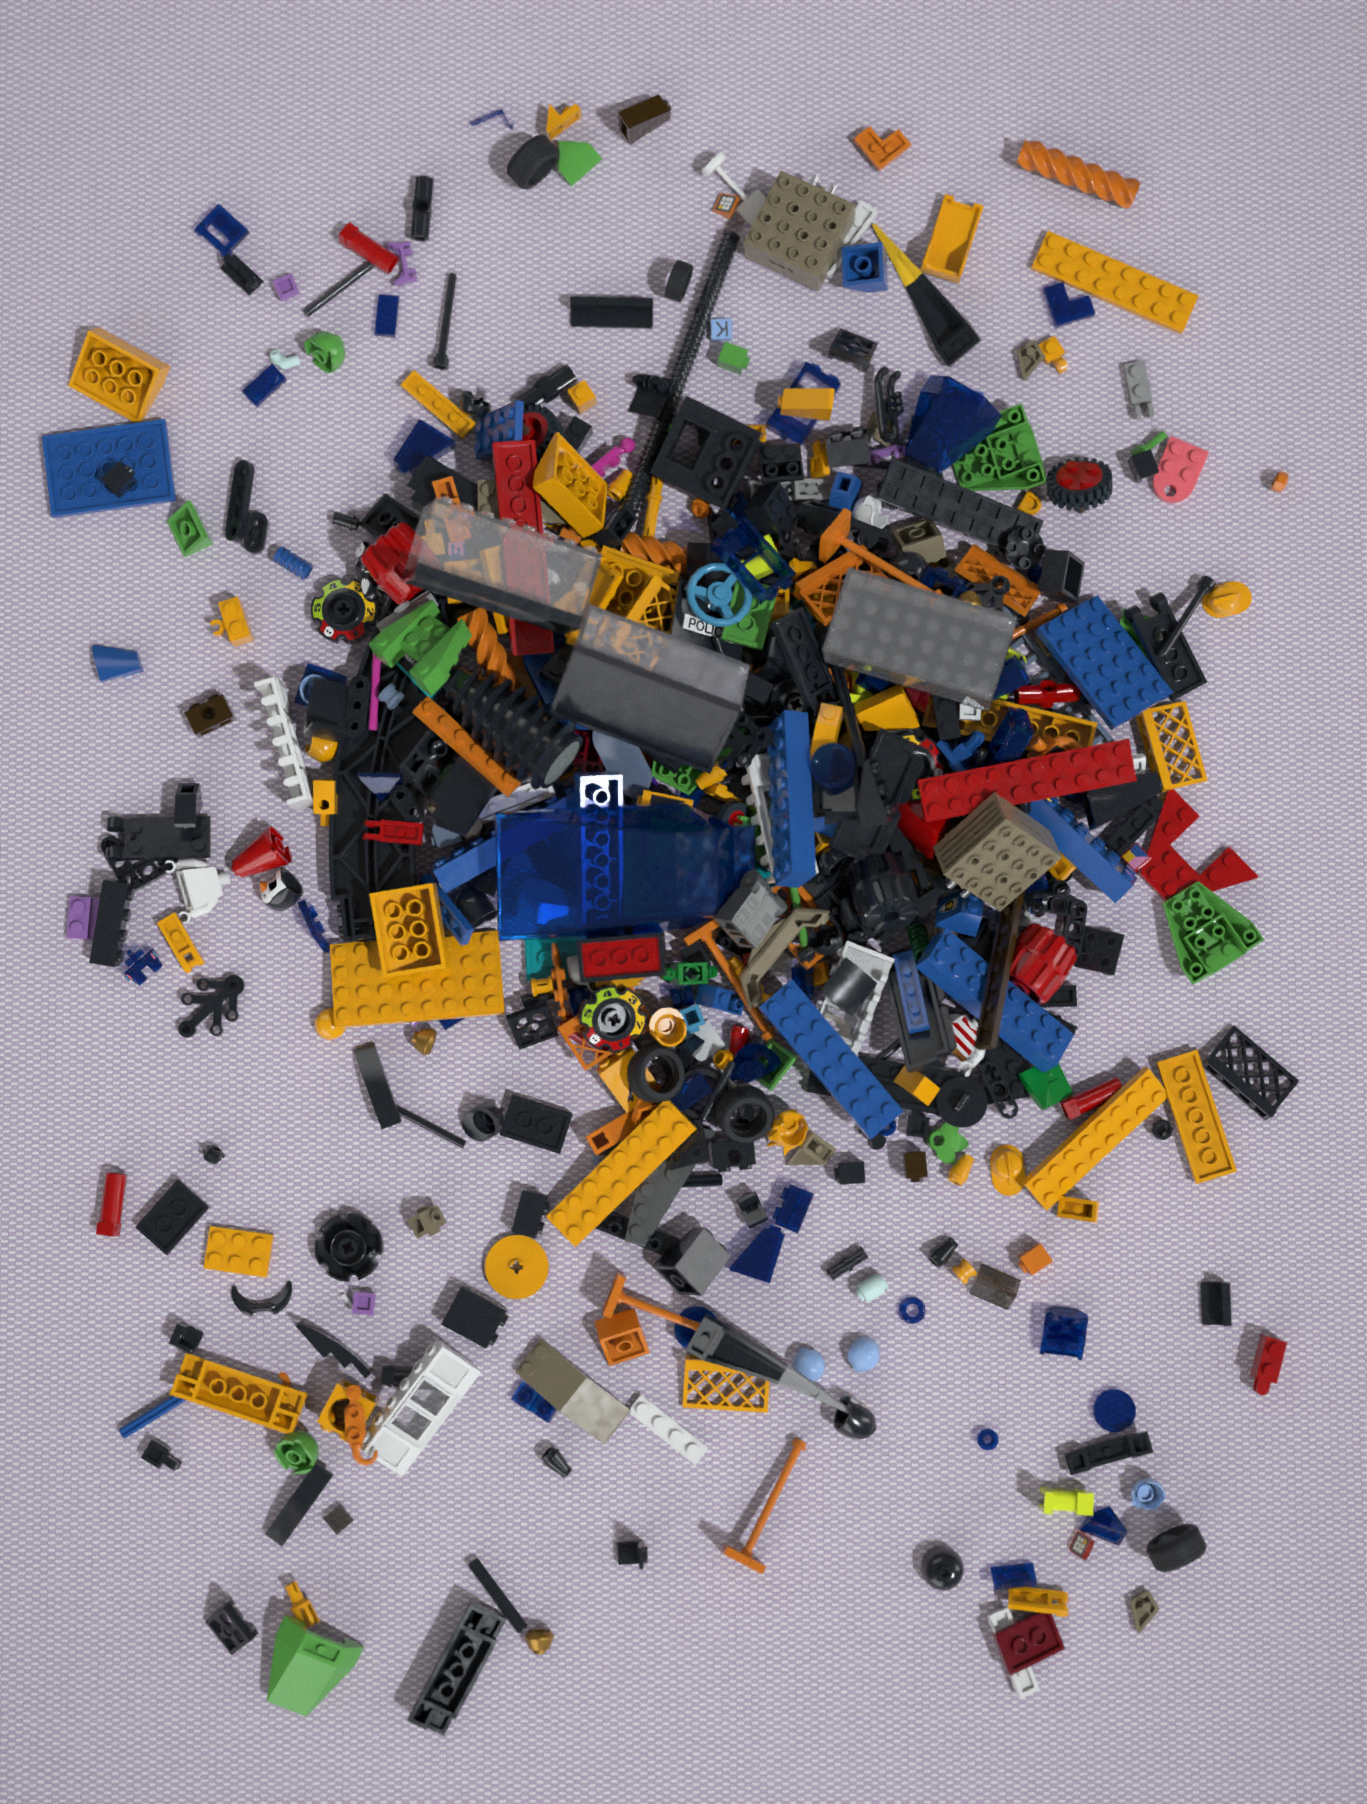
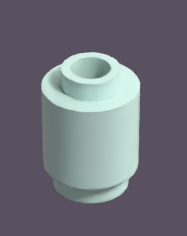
M878 1273L857 1284L858 1289L855 1292L861 1301L866 1300L869 1303L885 1293L884 1290L888 1286L881 1274Z

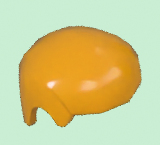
M333 1007L322 1010L315 1018V1031L322 1039L334 1040L342 1036L346 1028L335 1029Z

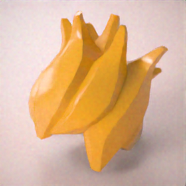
M787 1109L778 1114L771 1125V1131H767L768 1140H771L767 1147H783L784 1156H786L791 1149L801 1146L809 1130L805 1117L796 1109Z

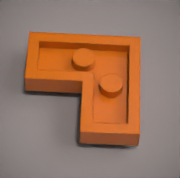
M869 126L853 140L879 172L911 147V143L899 129L882 141Z

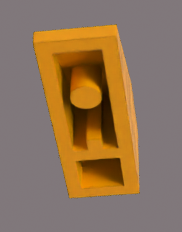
M821 703L810 750L811 772L828 775L843 721L842 707Z

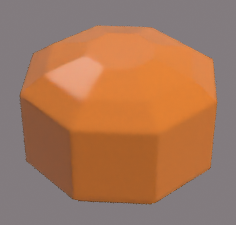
M1279 471L1273 480L1271 490L1280 493L1288 483V474Z

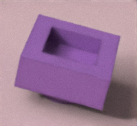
M292 273L273 280L281 302L300 295Z
M354 1292L352 1314L374 1316L376 1294Z

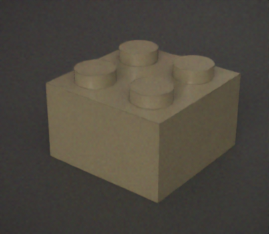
M924 519L891 530L897 554L906 551L917 552L926 559L927 563L937 562L941 558L946 557L943 536L931 520Z

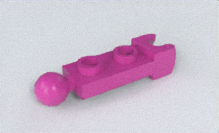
M630 437L623 438L619 443V447L615 446L591 467L603 478L606 470L610 467L613 469L620 464L622 454L633 452L636 446L635 441Z

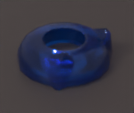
M910 1296L901 1301L898 1312L901 1320L908 1324H916L925 1318L926 1308L921 1299ZM910 1304H915L919 1310L918 1314L914 1317L909 1316L906 1312Z

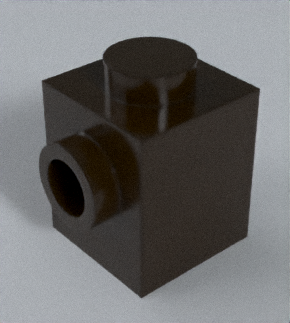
M926 1152L902 1153L905 1179H910V1183L923 1182V1177H928Z

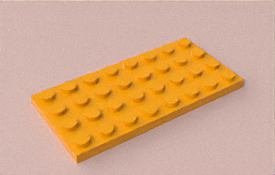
M499 931L474 932L470 937L469 943L462 946L454 936H445L450 967L383 978L377 941L330 944L335 1029L504 1015Z

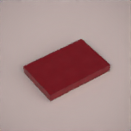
M1035 1612L992 1633L1003 1665L1009 1676L1065 1649L1054 1618L1050 1613Z

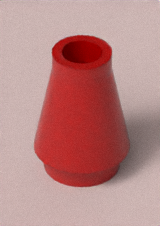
M733 1024L732 1029H730L729 1051L734 1056H741V1052L750 1035L748 1027Z

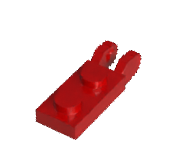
M366 820L364 822V826L370 828L380 827V833H364L363 839L379 840V842L422 845L423 823L389 820Z

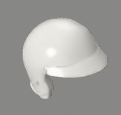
M872 492L868 496L857 500L852 509V519L855 518L882 529L888 523V518L883 515L879 516L882 501L876 498L877 492Z

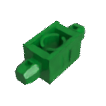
M683 961L670 963L668 976H660V978L670 980V984L695 985L707 984V979L715 978L718 974L715 966H707L708 962ZM690 968L691 971H694V974H691L688 978L687 975H683V972H687Z

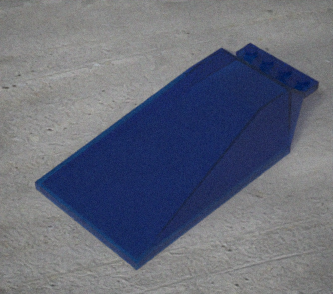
M684 802L495 812L498 940L513 941L687 929L711 920L734 891L740 888L743 876L749 870L755 869V826L753 824L730 825Z

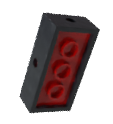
M663 932L576 940L580 983L668 976L665 933Z

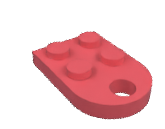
M1171 436L1159 461V472L1153 475L1152 487L1156 496L1167 503H1179L1188 498L1195 487L1209 452ZM1172 487L1175 490V495L1167 496L1164 488Z

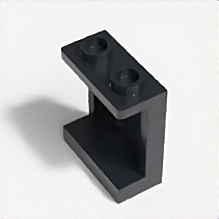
M463 1285L441 1325L487 1349L489 1345L493 1346L499 1336L496 1334L499 1325L504 1327L509 1317L506 1314L508 1309L500 1307Z

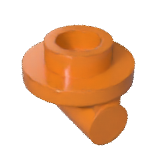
M699 497L691 504V510L697 518L704 519L714 512L708 502Z

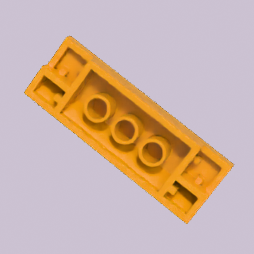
M186 1353L169 1395L286 1434H291L300 1420L308 1393Z

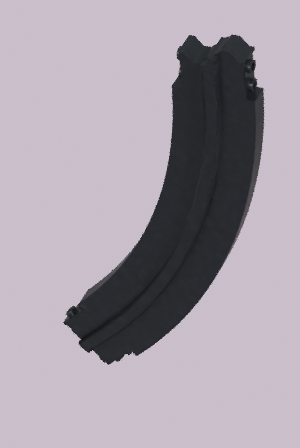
M436 523L434 526L435 534L442 533L445 554L435 556L441 563L442 570L444 571L443 562H448L447 542H450L446 528ZM469 542L470 559H480L478 551L481 549ZM423 589L421 592H419L417 595H415V596H414L413 598H411L409 601H412L413 599H415V598L418 597L419 595L423 594V593L426 592L427 590H424V589ZM430 592L438 603V609L442 614L439 621L449 628H452L458 622L457 618L479 608L467 603L448 604L446 596ZM390 597L378 622L394 613V610L401 604H397ZM375 626L369 643L380 633L377 626ZM367 645L357 675H364L371 682L373 651ZM381 662L379 694L386 686L392 683L398 692H402L405 695L402 701L394 709L389 710L387 704L379 700L377 730H368V713L365 734L360 738L347 736L342 743L338 744L333 780H336L335 794L338 795L337 814H330L329 878L331 900L333 902L340 901V905H337L338 917L342 918L339 934L340 938H343L346 943L377 940L370 893L417 886L416 845L363 839L364 833H380V827L370 828L364 826L366 820L407 822L390 799V792L394 787L399 785L406 786L417 801L419 791L411 783H405L399 769V764L429 728L412 713L427 696L396 664L390 668ZM358 682L356 687L360 689L364 683ZM442 688L432 698V700L437 705L439 704L444 688ZM361 703L354 704V709L361 707ZM352 724L351 729H358V724ZM402 792L397 794V799L404 797ZM411 809L409 814L415 816L417 810Z

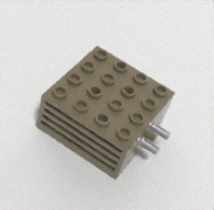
M781 170L743 242L745 258L819 292L828 271L835 261L837 253H839L847 234L854 224L855 204L834 195L838 187L834 183L830 185L828 191H825L823 186H816L819 177L813 175L808 183Z
M995 792L933 847L943 874L951 879L946 884L949 889L959 884L964 889L960 893L963 898L972 893L999 911L1003 910L1062 858L1049 829Z

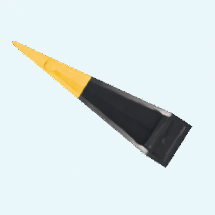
M873 224V228L880 241L883 242L887 254L908 291L936 351L948 367H951L982 341L981 337L963 314L877 224Z

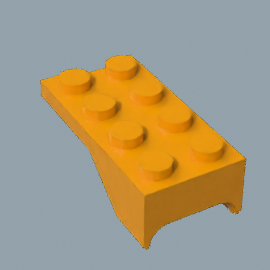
M945 194L920 270L922 273L959 284L984 205L974 203L972 207L954 201L955 196Z
M597 551L592 555L577 585L552 605V607L584 617L580 630L564 634L568 644L586 645L624 577L618 570H612L608 563L604 561L606 558Z

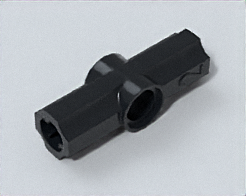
M422 175L416 177L414 200L412 203L411 239L418 242L429 241L430 222L433 214L434 179ZM421 206L427 207L423 212L418 211V208Z
M566 364L550 376L546 375L538 379L531 389L517 397L516 400L523 401V407L528 411V405L535 407L536 405L553 401L560 394V391L577 381V378L572 369Z

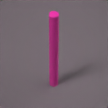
M374 652L368 728L371 731L377 730L381 661L377 659Z

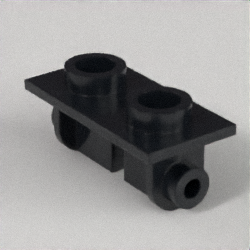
M226 255L223 258L225 263L220 269L249 296L264 282L237 255Z

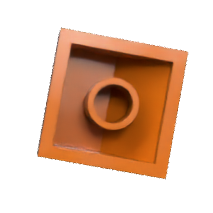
M635 1308L614 1314L611 1318L604 1317L594 1321L598 1338L609 1366L650 1353Z

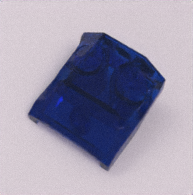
M1061 1306L1045 1308L1039 1354L1044 1355V1353L1077 1357L1078 1360H1082L1086 1342L1088 1314L1075 1308Z

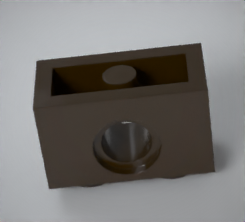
M223 694L212 695L207 699V702L193 704L189 707L188 711L184 712L197 737L200 738L237 720L227 698ZM213 709L215 712L214 716L211 719H206V712Z

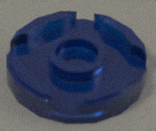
M1108 1389L1102 1391L1096 1397L1093 1403V1416L1101 1428L1109 1432H1121L1132 1425L1136 1417V1406L1133 1399L1126 1392L1119 1389Z

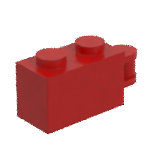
M1260 1335L1250 1376L1255 1378L1253 1390L1257 1394L1267 1395L1271 1383L1277 1384L1287 1346L1286 1341Z

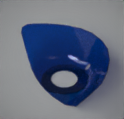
M757 1043L745 1045L737 1052L733 1060L736 1066L730 1079L735 1082L765 1076L778 1068L781 1060L774 1051L764 1045ZM759 1057H765L768 1061V1066L765 1070H760L757 1067L756 1062Z

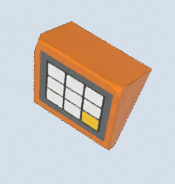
M720 193L712 212L731 220L739 204L740 197Z

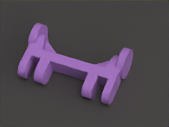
M388 243L386 245L387 249L394 251L401 257L403 267L400 277L393 281L394 286L417 282L418 278L416 276L409 277L417 273L414 268L408 269L405 257L413 254L412 249H404L410 248L411 243Z
M894 444L890 447L872 450V460L877 464L880 463L879 458L894 455L895 459L900 458L899 453H902L904 457L907 456L904 446L901 447Z

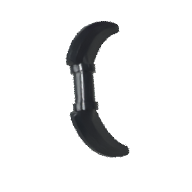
M287 1281L283 1292L273 1301L252 1303L239 1293L235 1285L232 1286L233 1302L247 1316H253L254 1313L263 1311L277 1314L287 1306L292 1295V1282Z

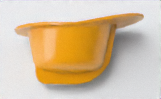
M1238 581L1219 584L1214 587L1211 593L1204 595L1202 605L1205 612L1215 618L1240 614L1250 606L1252 601L1251 592L1245 584Z
M1005 1144L998 1146L990 1158L993 1186L999 1193L1012 1196L1019 1193L1024 1187V1184L1021 1182L1026 1177L1024 1158L1020 1150L1013 1145Z

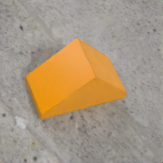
M904 1065L893 1081L927 1106H929L940 1090L938 1086L918 1071L909 1073L906 1065Z

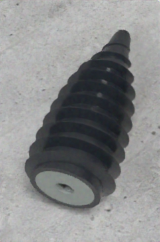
M452 665L449 671L450 676L441 687L446 691V699L454 701V715H463V728H472L473 740H483V750L485 752L494 751V760L497 763L506 761V771L508 773L517 772V779L520 783L531 781L532 789H546L553 785L571 766L582 747L583 738L575 733L577 724L570 722L564 725V719L550 715L551 703H547L541 708L537 706L539 701L538 694L531 696L529 699L524 698L525 686L515 691L510 690L512 685L511 679H507L499 684L496 683L497 673L484 677L481 676V668L473 672L465 669V665L462 667Z

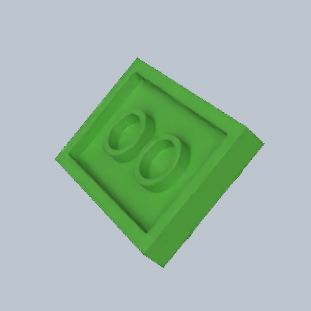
M739 580L736 581L729 607L733 615L742 608L744 602V589ZM748 580L752 588L753 598L749 613L740 622L731 626H724L721 640L763 650L778 588Z

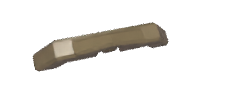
M794 907L786 918L783 917L772 925L756 949H751L747 965L739 974L748 1009L752 1008V1006L756 1008L762 1001V989L759 981L803 927L824 925L830 917L828 915L829 909Z

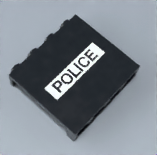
M678 579L677 582L670 583L668 586L676 591L668 646L658 649L657 658L725 678L712 641L714 637H722L724 626H713L705 623L692 612L687 602L686 588L688 580ZM695 596L699 608L704 613L714 618H723L717 611L710 610L704 601ZM721 640L734 677H737L740 671L743 645Z

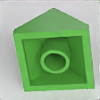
M191 500L186 501L167 520L184 557H188L213 545V541L200 514Z
M770 1038L767 1042L766 1050L748 1066L745 1072L771 1092L796 1061L797 1057Z

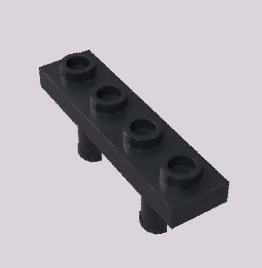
M612 1211L595 1229L625 1240L630 1218ZM656 1229L646 1247L638 1246L664 1255L680 1238Z

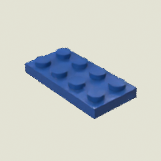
M515 400L477 419L475 424L477 435L474 445L476 460L483 461L493 456V442L522 441L523 401Z

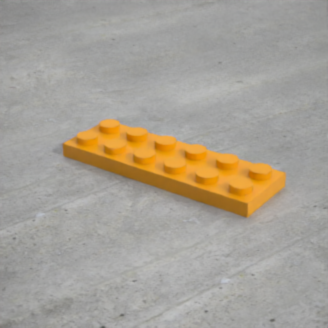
M1198 1050L1155 1062L1163 1087L1167 1092V1099L1195 1184L1237 1172Z

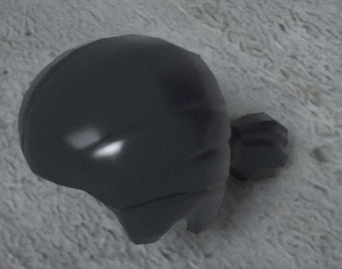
M820 925L818 931H811L808 935V947L797 952L799 961L801 963L806 962L815 953L830 956L839 951L843 943L841 929L837 926Z

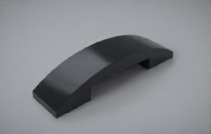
M1143 1431L1087 1445L1065 1453L1064 1456L1070 1475L1089 1471L1094 1467L1130 1457L1136 1458L1153 1453L1154 1451L1148 1431Z

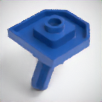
M975 731L967 742L961 743L957 747L952 743L942 740L936 745L948 759L947 764L953 771L971 770L974 768L970 762L978 754L977 748L985 740V735L980 731Z

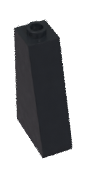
M1157 772L1136 776L1137 781L1080 792L1089 830L1092 831L1160 794L1163 785Z

